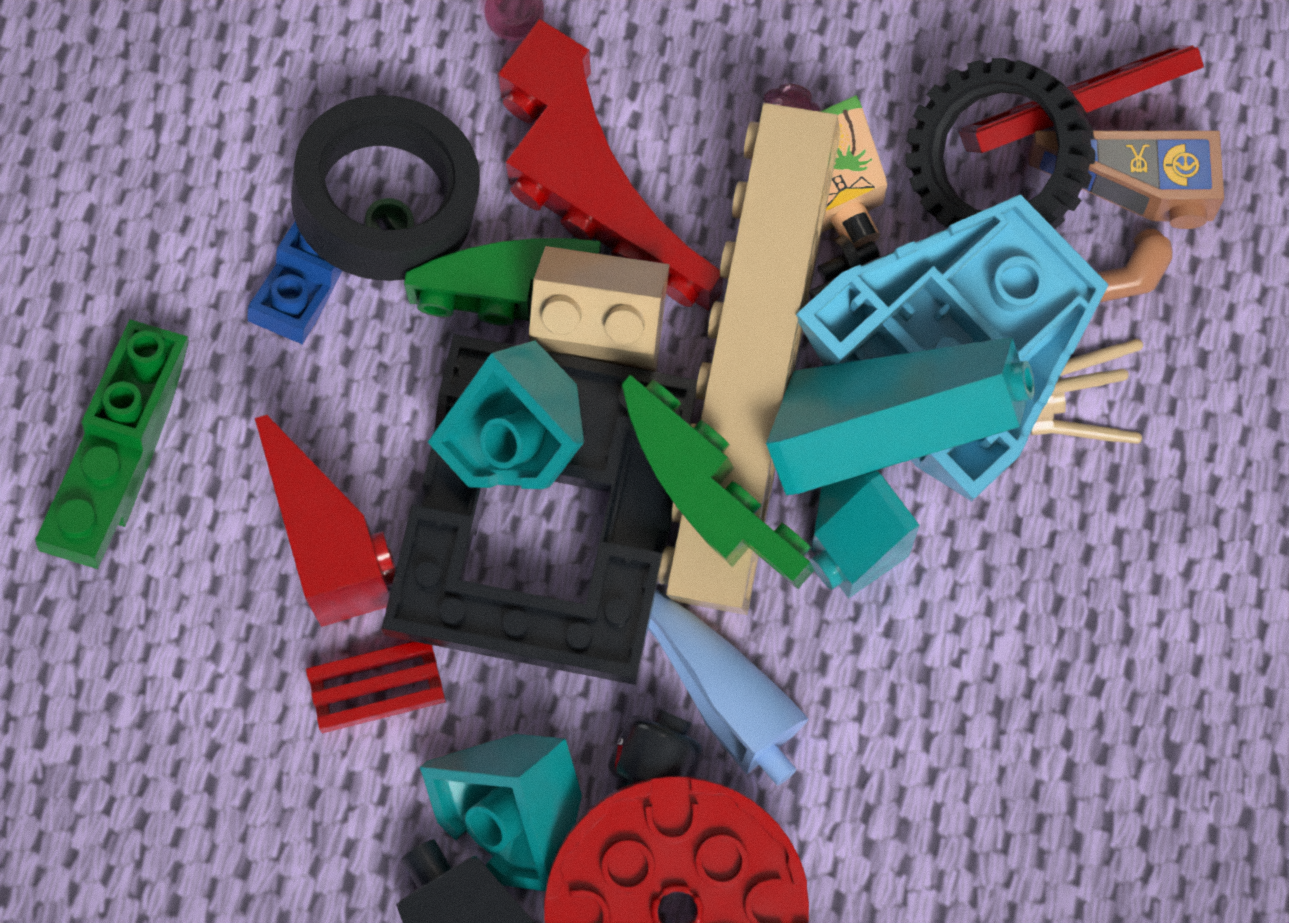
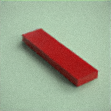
M1174 45L1070 85L1067 88L1082 104L1086 113L1204 68V64L1198 47L1193 45ZM1032 100L964 126L959 131L966 152L984 153L1031 135L1035 131L1052 127L1054 124L1041 105Z

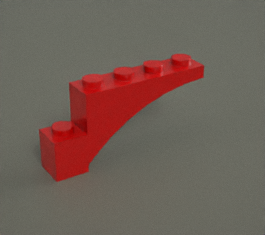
M539 19L498 73L501 97L506 109L526 123H532L534 119L537 120L506 161L508 181L512 185L510 188L512 194L520 202L533 210L539 211L545 206L562 217L560 222L570 234L580 240H592L595 238L612 249L611 256L670 264L666 294L683 306L692 307L694 303H697L710 311L714 302L717 301L723 292V278L720 277V270L689 248L655 215L634 189L613 155L596 117L586 81L591 74L589 49Z

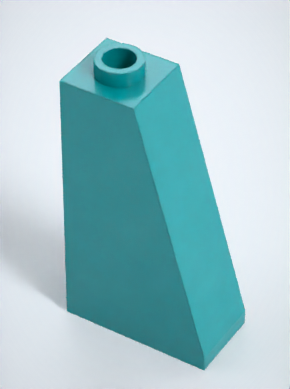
M1009 337L795 370L766 442L786 496L800 494L1019 428L1026 401L1034 397L1035 388L1032 369L1028 361H1020L1013 338Z

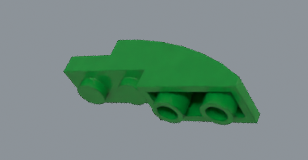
M531 238L477 246L434 259L406 272L404 286L409 304H416L417 309L424 314L435 317H450L453 315L454 310L477 313L478 318L488 324L510 326L514 324L515 319L530 321L533 282L545 246L601 254L600 241L570 238Z
M129 319L82 419L85 434L35 538L39 552L95 569L99 568L117 526L125 527L133 510L173 402L189 344L188 336Z
M630 375L622 384L631 422L640 446L657 479L679 511L705 542L731 567L750 548L788 582L799 589L815 570L811 562L804 557L811 549L810 545L783 522L775 530H772L759 519L755 513L762 505L732 480L725 489L720 485L734 469V466L729 458L723 454L730 444L703 420H700L694 428L691 427L675 413L681 406V403L667 389L654 379L644 387Z

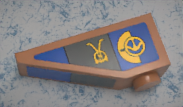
M1035 131L1028 153L1029 165L1049 175H1052L1054 172L1058 152L1055 131ZM1093 131L1095 139H1091V147L1095 150V164L1089 165L1088 173L1092 178L1088 189L1082 188V190L1148 220L1170 221V225L1178 229L1201 227L1207 221L1215 219L1224 201L1220 131Z

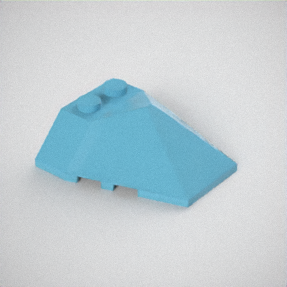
M1020 194L949 225L944 231L916 243L914 241L895 249L889 255L866 265H858L842 272L803 307L796 316L798 317L800 327L824 366L1002 338H1013L1020 361H1028L1031 366L1035 388L1033 399L1026 401L1020 427L911 460L916 467L972 502L1020 456L1028 441V436L1041 411L1051 397L1065 365L1075 351L1109 284Z

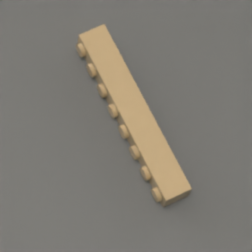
M763 103L760 122L750 121L744 145V158L752 159L748 182L738 181L732 206V217L740 219L736 242L726 241L721 259L720 277L728 279L724 302H714L709 320L708 337L717 340L712 363L702 362L696 387V398L704 400L701 420L712 427L730 444L723 454L729 458L734 469L720 485L725 489L733 480L762 505L755 515L764 523H766L776 471L766 442L796 367L803 331L798 323L796 314L808 304L809 291L811 290L841 135L837 114ZM690 423V426L694 428L696 423ZM673 502L672 522L680 523L676 547L666 546L662 557L659 582L660 584L668 585L666 595L679 603L748 615L759 556L749 548L737 563L731 567L705 542Z

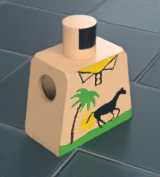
M857 95L820 112L837 114L841 130L822 232L835 227L839 236L844 234L849 238L854 247L857 248L870 241L876 242L880 237V233L868 211L884 203L887 181L863 108Z

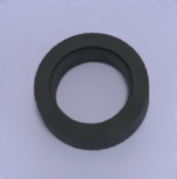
M372 95L347 100L320 115L308 127L298 145L291 191L293 216L301 235L308 245L321 258L336 268L366 279L381 281L405 280L406 272L434 259L457 252L465 242L472 225L479 193L480 170L478 160L469 140L458 126L448 117L426 104L391 95ZM371 146L394 147L412 153L430 166L441 182L444 201L435 214L416 226L400 230L376 229L360 224L343 213L332 200L325 178L338 160L355 150Z

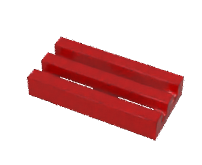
M413 641L305 668L311 686L313 704L316 708L318 727L322 734L446 703L433 645ZM421 657L423 659L424 665L328 689L324 687L325 681ZM428 680L429 689L330 713L328 704Z

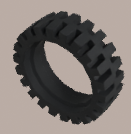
M992 58V62L988 63L978 60L968 63V69L965 71L955 69L945 75L948 82L942 87L935 84L926 94L930 98L928 104L925 107L918 105L913 115L918 120L916 129H908L906 142L912 145L911 153L905 154L906 167L913 173V177L909 178L913 191L921 197L919 202L928 213L936 218V221L946 228L949 225L984 211L977 210L961 200L947 179L943 159L947 134L960 113L977 100L999 93L1023 95L1041 105L1054 124L1058 143L1054 172L1043 190L1028 202L1056 229L1065 221L1063 215L1068 210L1075 211L1082 201L1078 198V195L1082 188L1088 189L1092 178L1088 173L1089 165L1095 164V150L1091 147V139L1095 138L1092 125L1085 117L1087 113L1082 104L1061 81L1050 73L1020 60L1015 62L1006 58Z

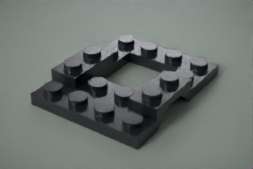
M453 334L438 395L434 432L490 354L516 345ZM546 351L577 384L584 437L583 445L554 482L610 492L586 604L462 581L472 537L477 534L487 488L468 487L431 447L422 485L411 505L381 629L383 635L636 685L662 557L669 538L673 501L657 479L640 446L628 413L622 384L630 375L644 387L654 379L680 401L681 406L675 413L690 425L696 402L697 380Z

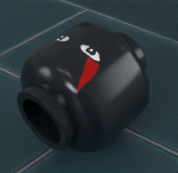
M656 708L652 720L640 715L630 717L623 727L608 762L609 772L618 779L614 789L618 790L635 782L665 776L694 777L703 757V748L697 740L687 736L692 723L659 708Z

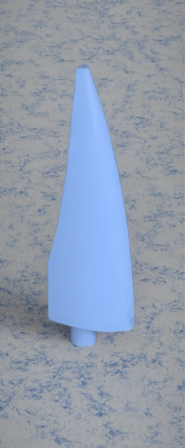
M656 589L648 630L656 638L700 711L706 726L746 775L760 765L777 786L781 785L797 769L779 748L792 738L809 719L772 680L736 647L693 613Z

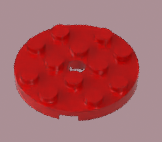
M689 776L657 777L635 782L604 797L592 806L567 833L556 853L547 879L544 898L545 923H662L658 917V907L662 897L672 892H683L693 898L696 906L695 915L690 923H808V883L798 853L780 825L752 799L735 789L703 778Z

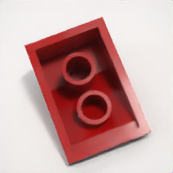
M268 415L256 417L255 422L303 593L320 626H327L386 608L390 595L389 587L393 583L396 565L390 547L388 548L384 532L372 534L364 515L280 427Z

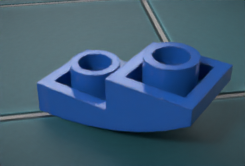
M296 222L293 223L277 247L276 265L248 305V322L303 345L320 317L342 270L325 261L308 245L301 235Z

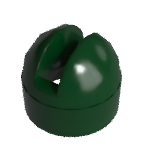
M383 198L373 202L367 209L364 220L365 226L381 229L376 222L381 218L388 230H400L414 226V216L410 208L402 201L393 198Z

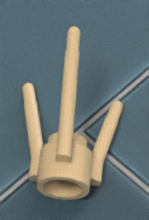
M1134 339L1070 358L1055 385L1051 397L1041 411L1031 431V435L1054 433L1110 442L1140 443L1142 435L1138 432L1054 420V414L1065 413V392L1121 382L1129 377L1126 369L1101 371L1062 378V375L1140 351L1143 348V342L1140 339Z

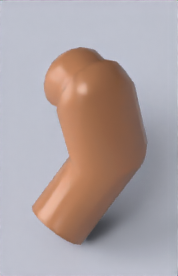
M1145 229L1139 232L1133 239L1136 246L1125 267L1097 272L1109 284L1100 302L1146 294L1154 290L1172 261L1173 250L1171 241L1155 229Z

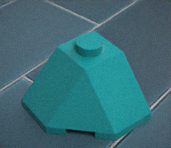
M536 340L491 353L431 436L428 443L468 487L491 488L496 485L521 486V489H546L551 487L584 443L577 384Z
M877 470L823 486L820 491L811 547L815 556L810 558V562L818 577L830 590L839 585L849 599L910 556L920 524Z
M513 734L430 759L422 764L420 770L437 824L455 841L467 832L479 846L492 856L485 866L503 886L546 891L551 865L567 833L576 823L582 799V793L566 738Z

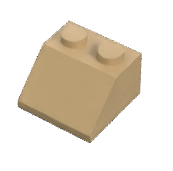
M545 246L533 282L529 326L530 342L536 340L548 352L657 372L670 264Z

